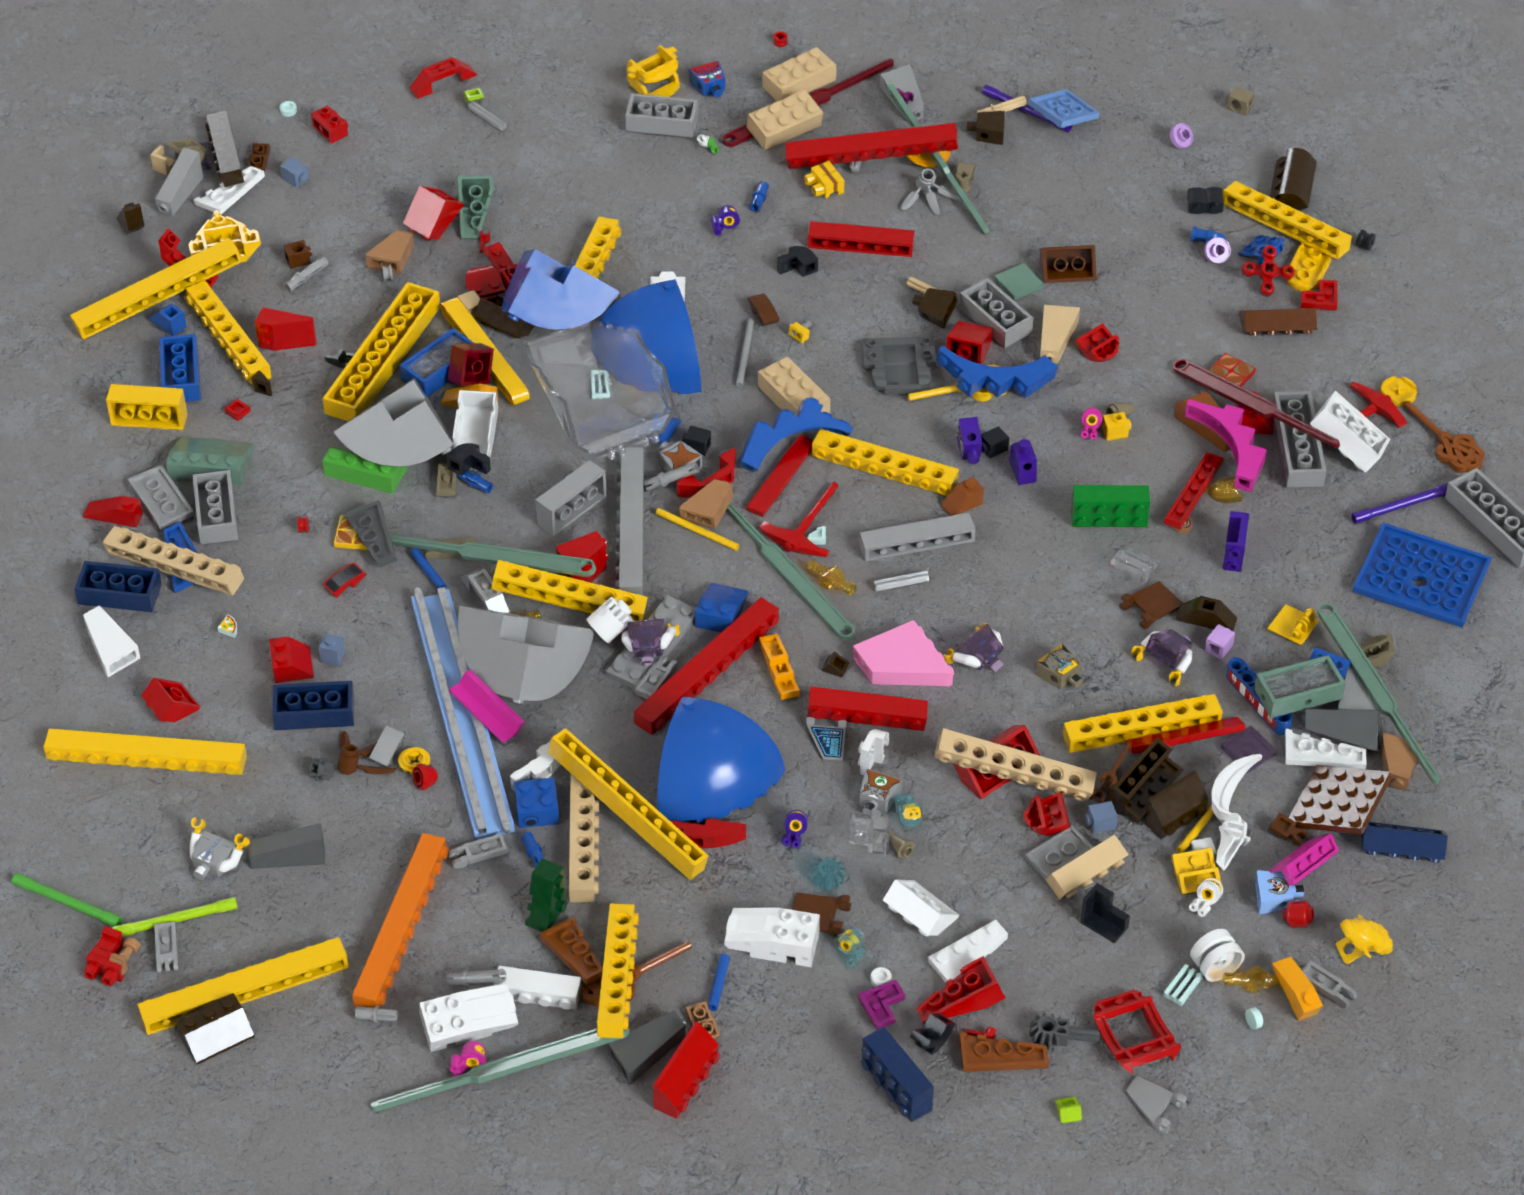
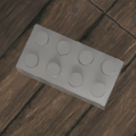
M631 93L625 115L626 131L693 138L698 119V100Z
M987 278L960 293L959 308L978 325L993 328L992 338L1004 348L1032 333L1033 317L990 279Z
M589 460L580 465L574 472L568 474L562 481L553 485L547 492L541 494L536 499L537 525L550 535L555 536L607 497L605 470Z
M230 470L193 475L200 543L209 544L239 540Z

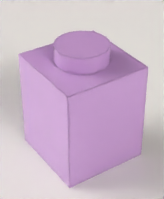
M1218 624L1206 639L1205 652L1222 660L1234 644L1235 632Z

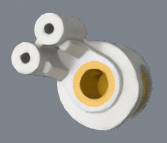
M1215 878L1204 880L1197 889L1198 898L1192 901L1189 909L1193 912L1197 910L1198 915L1204 917L1210 911V905L1216 903L1223 894L1221 882Z

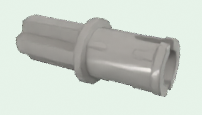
M357 1006L355 1018L357 1020H372L374 1023H377L378 1020L396 1022L398 1011L380 1009L379 1006Z

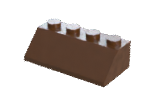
M1317 308L1239 311L1242 331L1248 332V335H1259L1261 331H1266V335H1276V331H1283V334H1294V330H1301V334H1312V330H1317Z

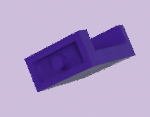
M1230 511L1223 570L1237 572L1242 570L1249 513Z

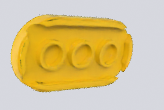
M1302 243L1290 263L1295 269V274L1291 280L1286 281L1287 284L1298 291H1312L1319 286V280L1323 279L1331 263L1332 256Z

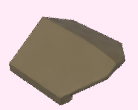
M192 138L167 141L166 144L178 154L181 153L184 147L198 151L201 162L207 152L206 148Z
M1391 632L1377 635L1359 644L1373 667H1382L1396 654Z

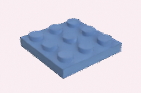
M1067 89L1029 98L1028 105L1034 108L1035 111L1044 115L1046 119L1051 120L1060 128L1097 119L1100 113Z

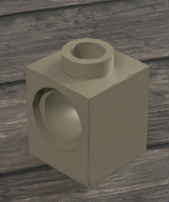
M1235 87L1226 98V102H1228L1227 109L1246 116L1253 106L1254 93Z

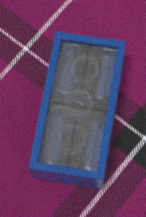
M452 328L400 364L401 380L407 383L415 378L428 397L450 382L448 380L452 345L474 344V342Z

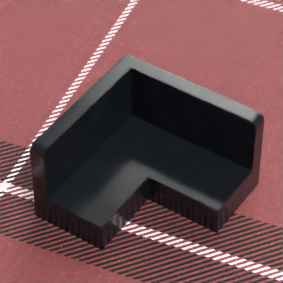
M1096 883L1083 898L1080 923L1112 943H1116L1128 929L1130 915L1113 906L1114 892Z

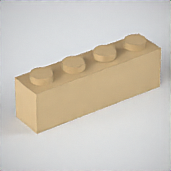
M1114 834L1053 872L1046 881L1059 900L1065 896L1069 899L1078 893L1076 889L1081 886L1083 889L1093 883L1092 879L1096 877L1101 879L1109 873L1108 869L1114 867V869L1119 868L1125 863L1124 859L1129 854Z

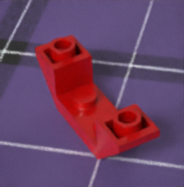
M451 57L423 68L411 84L410 91L419 99L432 94V83L453 74H456L461 81H465L477 76V74L469 64Z
M169 228L162 234L158 243L161 259L168 266H172L186 259V257L176 248L181 240ZM215 275L205 281L212 288L219 276Z
M732 448L719 456L720 469L713 475L703 479V481L700 482L693 475H690L676 482L677 496L691 498L714 479L728 483L734 482L736 449Z

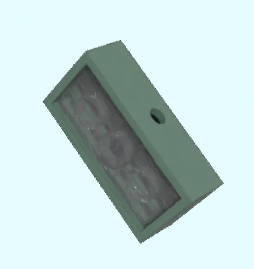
M1327 655L1259 673L1256 676L1254 690L1269 717L1273 718L1343 699L1346 683L1330 656Z

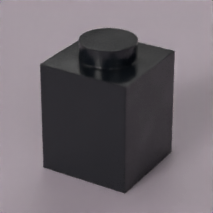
M690 425L688 431L683 434L682 442L705 456L711 445V430Z
M999 426L981 434V451L989 458L1008 451L1009 437Z

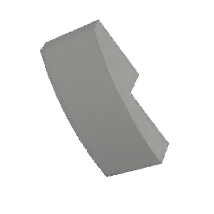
M386 726L369 760L387 768L405 734Z

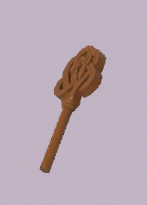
M1410 401L1404 404L1415 417L1437 436L1440 445L1437 446L1435 455L1440 462L1447 463L1451 469L1458 473H1468L1475 468L1481 469L1485 452L1476 445V441L1472 436L1458 434L1453 437L1451 433L1441 431Z
M687 941L640 966L635 965L634 969H630V971H633V984H629L632 987L631 999H627V1001H631L635 997V982L641 977L642 973L692 948L690 942ZM602 978L588 985L582 981L583 988L581 994L583 1002L599 1008Z

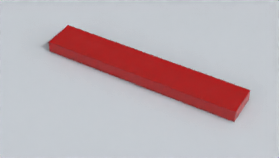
M802 435L798 436L749 502L747 511L764 517L811 453L814 440Z
M1206 452L1164 518L1163 524L1179 530L1182 529L1221 467L1223 457Z
M1237 716L1125 740L1126 745L1127 743L1131 745L1128 750L1132 754L1144 752L1156 738H1159L1170 747L1244 731L1245 724Z

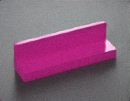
M470 669L464 673L458 684L449 689V692L502 743L518 735L525 723L518 714Z
M1332 833L1311 838L1269 869V872L1273 873L1282 870L1288 886L1295 885L1339 852Z

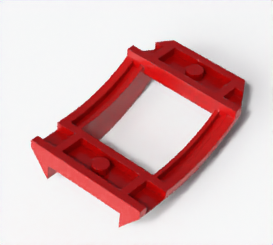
M1131 990L1095 1002L1093 1014L1095 1023L1107 1047L1124 1069L1133 1074V1067L1160 1060L1167 1056L1173 1062L1181 1049V1044L1176 1043L1173 1034L1159 1015L1151 995L1145 997L1142 996V992ZM1141 1008L1155 1039L1123 1049L1113 1035L1106 1019Z

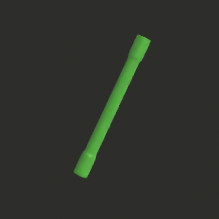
M16 873L12 878V884L45 896L99 919L101 922L112 927L122 924L123 918L121 916L99 909L40 884L20 873Z

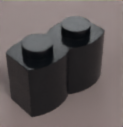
M1194 187L1187 189L1188 213H1222L1224 206L1222 188L1209 187L1204 189Z

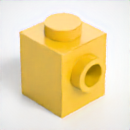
M1125 412L1103 415L1102 430L1106 440L1128 438L1129 430H1131V421L1127 419Z

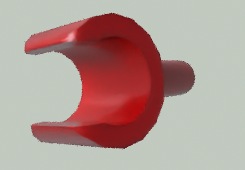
M483 230L480 231V253H483L485 244L490 242V231L487 234H483Z
M988 1027L985 1032L966 1029L968 1035H984L987 1039H995L997 1037L995 1034L996 1029L993 1027Z

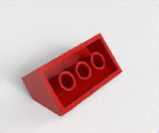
M1013 725L989 740L993 743L1040 756L1026 725ZM973 753L975 757L980 758L978 754ZM953 764L961 781L980 799H983L1011 780L1001 779L997 775L984 774L976 769L962 768L958 764ZM1012 764L1015 769H1018L1016 765Z
M699 1022L694 1023L653 1084L654 1109L675 1119L678 1118L681 1112H685L690 1098L697 1094L699 1084L702 1080L705 1081L707 1079L711 1066L716 1065L720 1058L717 1041Z

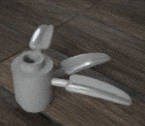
M926 168L920 171L916 179V187L918 189L910 192L902 203L901 209L904 211L909 209L919 198V191H928L926 199L929 207L935 215H939L940 210L935 193L931 192L932 186L937 188V192L945 197L954 200L961 199L955 191L943 185L938 186L934 184L936 175L932 169Z

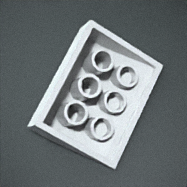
M1337 391L1333 392L1310 423L1312 427L1338 439L1340 442V447L1338 448L1340 453L1352 460L1356 468L1363 470L1365 473L1381 458L1390 441L1388 436Z

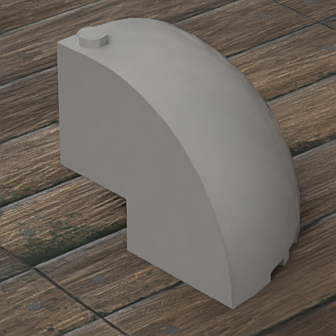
M415 378L334 431L339 440L355 454L368 461L387 466L418 464L440 453L445 455L452 450L451 446L453 445L448 431Z
M459 606L458 635L461 650L469 669L494 693L510 697L512 702L523 704L524 700H546L561 692L581 669L590 650L595 632L591 628L563 624L561 622Z

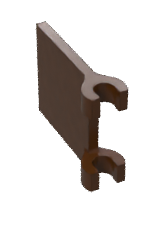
M1158 581L1132 595L1124 594L1121 596L1124 602L1120 603L1119 606L1125 611L1135 604L1144 613L1141 615L1144 621L1140 622L1139 625L1143 629H1147L1156 620L1180 609L1183 602Z
M1127 743L1112 769L1102 774L1099 782L1103 784L1100 788L1093 790V794L1089 798L1090 800L1094 796H1098L1100 798L1099 803H1104L1106 800L1105 788L1109 782H1111L1109 785L1111 789L1117 783L1116 770L1130 748V744Z
M796 893L792 910L820 914L819 932H827L840 938L844 933V929H842L843 922L834 921L837 908L842 911H850V896L829 897Z

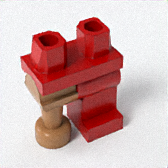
M105 926L101 932L100 940L92 948L90 954L86 956L87 965L84 969V975L90 980H94L98 974L102 975V983L111 987L116 981L122 982L124 974L128 972L127 961L131 953H136L141 945L132 937H127L123 941L121 931Z

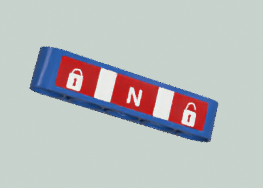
M1238 657L1231 658L1227 666V680L1276 734L1285 735V729H1291L1292 714L1288 713L1270 718L1254 690L1257 674L1243 659Z

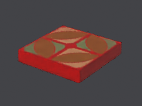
M1225 353L1208 371L1242 387L1255 374L1256 368Z

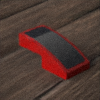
M351 563L333 574L323 585L337 598L350 585L354 588L367 574L358 565Z

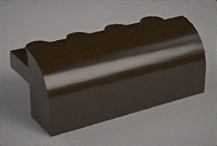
M1290 148L1287 150L1285 157L1283 156L1276 161L1270 192L1271 198L1287 204L1298 211L1309 207L1317 161L1308 151L1301 148Z
M1156 738L1108 794V800L1112 801L1116 813L1120 815L1123 812L1137 824L1147 813L1148 799L1172 785L1184 770L1168 758L1173 749L1159 738Z

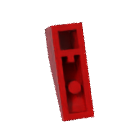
M118 496L89 502L83 518L137 527L143 512L140 499Z

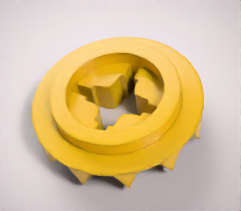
M408 748L398 758L399 767L403 769L404 773L410 772L412 774L417 764H430V755L423 748ZM411 760H418V763L414 762L413 764H411Z

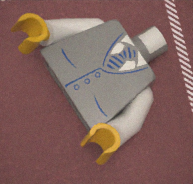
M194 817L191 820V825L195 830L191 834L189 846L190 858L192 859L193 867L196 869L193 875L197 879L203 880L207 874L220 877L224 872L235 868L242 856V848L247 847L250 843L249 838L244 837L241 843L242 834H237L234 842L206 831L200 833L205 828L206 822L204 819H201V824L197 826V818Z

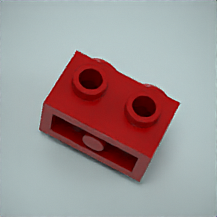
M328 105L311 113L312 127L331 144L348 136L347 121L344 118L342 119Z

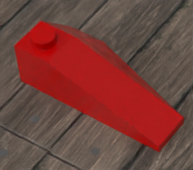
M984 956L961 968V973L953 980L950 978L945 982L946 986L941 991L934 992L916 1008L923 1024L926 1023L929 1015L932 1013H940L946 1018H951L986 1009L1006 998Z

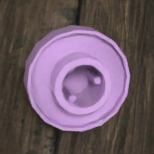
M1180 123L1171 128L1170 139L1175 147L1184 149L1192 144L1193 133L1186 124Z
M1219 237L1209 240L1204 249L1206 258L1215 264L1225 262L1231 252L1229 243Z

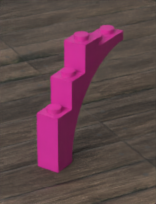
M1189 399L1186 404L1185 417L1209 427L1227 443L1234 455L1237 466L1234 488L1252 493L1265 463L1267 449L1252 445L1255 429L1241 425L1244 409L1228 404L1222 409Z

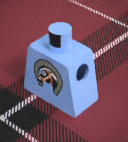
M1256 871L1255 889L1259 914L1283 911V908H1287V904L1293 901V898L1304 897V886H1288L1283 873Z

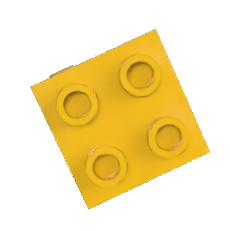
M1285 604L1267 630L1302 646L1320 620L1315 618L1316 611L1313 608L1302 612Z

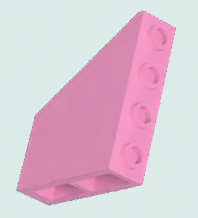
M914 620L853 645V659L871 684L953 685V668L947 665L941 652L935 649L932 640L925 636L922 627L918 626Z

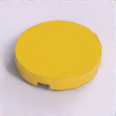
M1392 376L1382 382L1380 392L1383 395H1389L1395 406H1404L1407 401L1412 403L1416 399L1417 387L1412 380L1402 376L1401 378Z

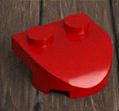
M480 266L467 272L465 288H467L468 292L474 290L480 298L505 293L500 272L495 267Z
M1102 323L1076 339L1074 343L1088 360L1104 362L1112 359L1118 353L1120 341L1117 334L1112 336Z
M1061 792L1043 799L1037 795L1030 800L1031 804L1028 809L1024 810L1025 822L1037 834L1050 836L1071 828Z

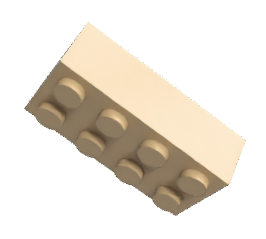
M817 47L762 72V88L776 101H780L803 90L810 93L836 81V64Z
M803 90L748 114L747 128L765 151L820 127L823 111L808 92Z
M788 356L758 371V387L781 410H790L796 416L801 402L811 397L817 399L823 405L821 412L830 413V398Z

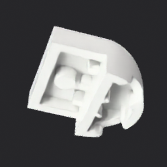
M874 729L868 733L864 742L861 741L858 753H861L858 760L861 775H865L866 769L871 770L874 762L883 763L885 758L884 745L887 746L889 743L888 732Z

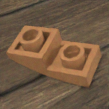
M706 1001L686 1007L685 1011L692 1026L695 1022H699L714 1039L721 1037Z

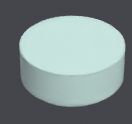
M291 101L283 102L280 105L281 115L285 117L295 115L297 113L296 104Z
M1255 1007L1247 1009L1245 1017L1249 1027L1253 1030L1261 1028L1263 1026L1261 1012Z

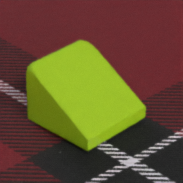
M480 88L464 91L465 102L482 99L484 94Z
M1076 1097L1055 1100L1061 1123L1082 1120L1081 1105Z

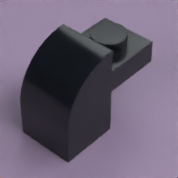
M792 246L789 247L788 254L777 257V271L781 275L796 269L804 277L818 271V258L809 248Z
M465 443L458 445L446 455L447 468L461 476L471 467L484 474L491 470L490 457L480 453L479 445Z
M932 1013L929 1015L924 1027L913 1030L910 1037L916 1041L915 1044L934 1054L947 1041L955 1023L940 1013Z

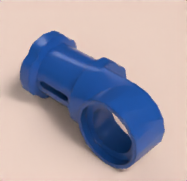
M1197 226L1193 227L1191 241L1205 242V244L1213 238L1219 237L1225 240L1226 238L1221 233L1213 232L1211 229H1199Z

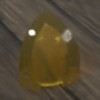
M1235 476L1216 481L1208 490L1209 496L1220 503L1242 501V493H1239L1238 489L1234 488Z

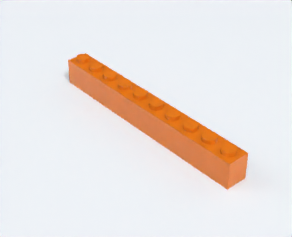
M422 833L352 994L354 1007L379 1006L380 1008L381 1005L385 1004L386 992L393 985V976L400 969L401 957L406 954L408 941L414 936L415 924L420 922L421 910L428 903L430 890L434 889L435 877L441 873L442 861L448 856L449 847L446 845V838Z

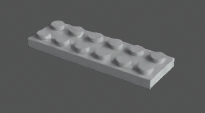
M667 595L631 639L632 641H639L640 649L630 652L625 647L606 670V676L635 689L653 666L644 665V658H652L654 664L661 656L667 657L695 622V611L697 608ZM668 623H671V626L679 624L680 634L673 637L667 648H656L655 653L657 656H652L647 652L649 657H644V649L655 646L656 638H662L668 629Z

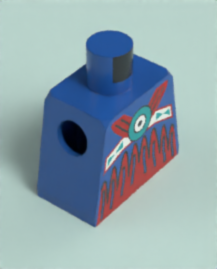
M719 61L689 69V82L702 96L713 94L714 97H720L725 90V76Z

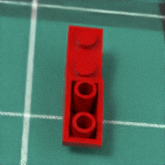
M499 241L484 247V253L492 266L500 272L504 287L507 289L517 263L514 264Z
M706 819L705 825H700L698 823H685L676 820L670 821L700 848L722 847L746 839V824L739 822Z

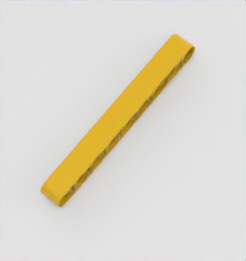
M455 297L440 303L441 312L452 328L474 343H482L494 348L491 379L511 406L529 400L530 395L524 383L459 298Z

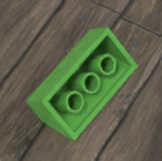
M330 447L323 458L325 476L393 494L407 470V466H387L368 461L354 452L343 448Z

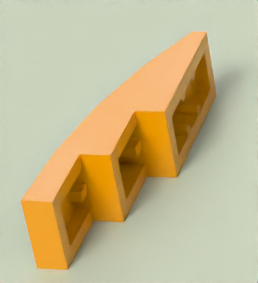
M778 634L759 637L764 658L781 700L799 697L800 689L794 679V672L788 661V654Z

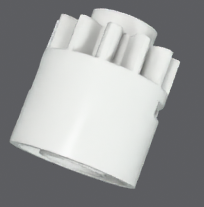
M610 597L586 618L591 627L607 643H610L634 621L629 615L632 610L622 599L617 601L613 597Z

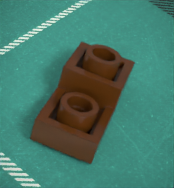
M252 143L248 167L252 166L265 171L270 153V144Z
M764 293L748 297L753 314H757L761 326L778 323L780 320L778 314Z

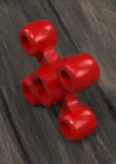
M1272 245L1265 246L1262 251L1263 264L1256 265L1251 261H1247L1241 269L1242 274L1246 277L1259 275L1263 280L1260 286V293L1265 297L1273 294L1275 287L1272 280L1275 277H1281L1283 280L1288 281L1295 274V269L1291 265L1283 267L1276 265L1273 259L1277 251Z

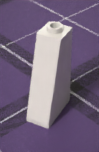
M100 606L83 615L86 629L107 677L140 659L137 644Z

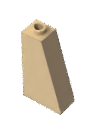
M1044 305L1040 358L1047 356L1055 364L1059 363L1079 323L1080 307Z

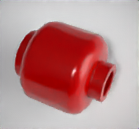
M1290 901L1287 904V908H1283V920L1287 921L1288 925L1292 928H1306L1310 925V922L1314 921V908L1307 901Z

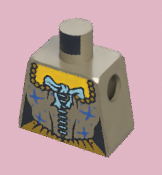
M1063 643L1036 662L1035 675L1058 689L1064 688L1069 683L1078 688L1083 683V679L1079 676L1081 663Z

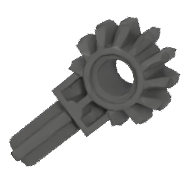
M1044 1012L1042 1017L1036 1015L1035 1019L1030 1022L1029 1035L1033 1038V1044L1047 1045L1049 1049L1052 1047V1044L1067 1047L1068 1039L1099 1042L1100 1032L1098 1030L1069 1027L1070 1019L1054 1018V1013L1047 1016Z

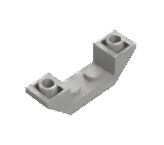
M477 569L460 576L469 591L475 590L486 606V610L510 613L501 591L491 589L493 580L485 569Z

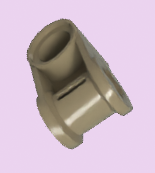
M958 162L956 181L964 193H966L971 188L975 164Z

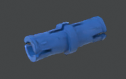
M760 181L758 183L757 190L752 195L751 211L755 212L756 207V212L760 211L762 203L766 200V192L769 188L767 182L764 181L763 183Z
M467 471L463 476L457 474V478L469 483L470 487H476L486 494H489L493 489V483L481 478V475L478 473L474 474Z
M531 832L524 833L525 837L521 836V841L526 848L527 856L532 859L536 868L542 858L545 859L542 854V847L537 844Z

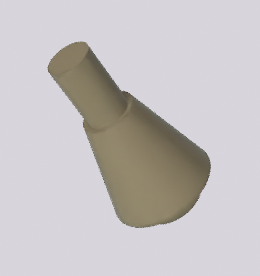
M889 829L883 832V835L890 841L899 858L909 857L913 853L914 843L912 841L895 835Z

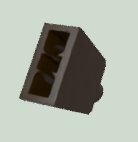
M1005 111L977 113V121H967L966 131L976 132L977 141L1003 145Z
M928 288L924 296L915 294L912 300V304L918 306L919 314L923 319L943 329L958 302L955 292Z

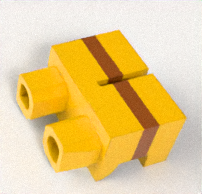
M830 161L811 167V173L804 176L806 186L813 185L812 193L815 197L823 195L827 199L831 193L836 192L838 195L844 193L845 180Z

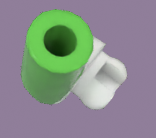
M703 134L697 137V142L700 146L710 148L713 154L719 152V147L712 137L704 136Z

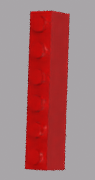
M810 221L808 248L912 257L915 230Z
M810 686L807 717L834 721L845 720L846 722L924 731L927 721L928 700Z

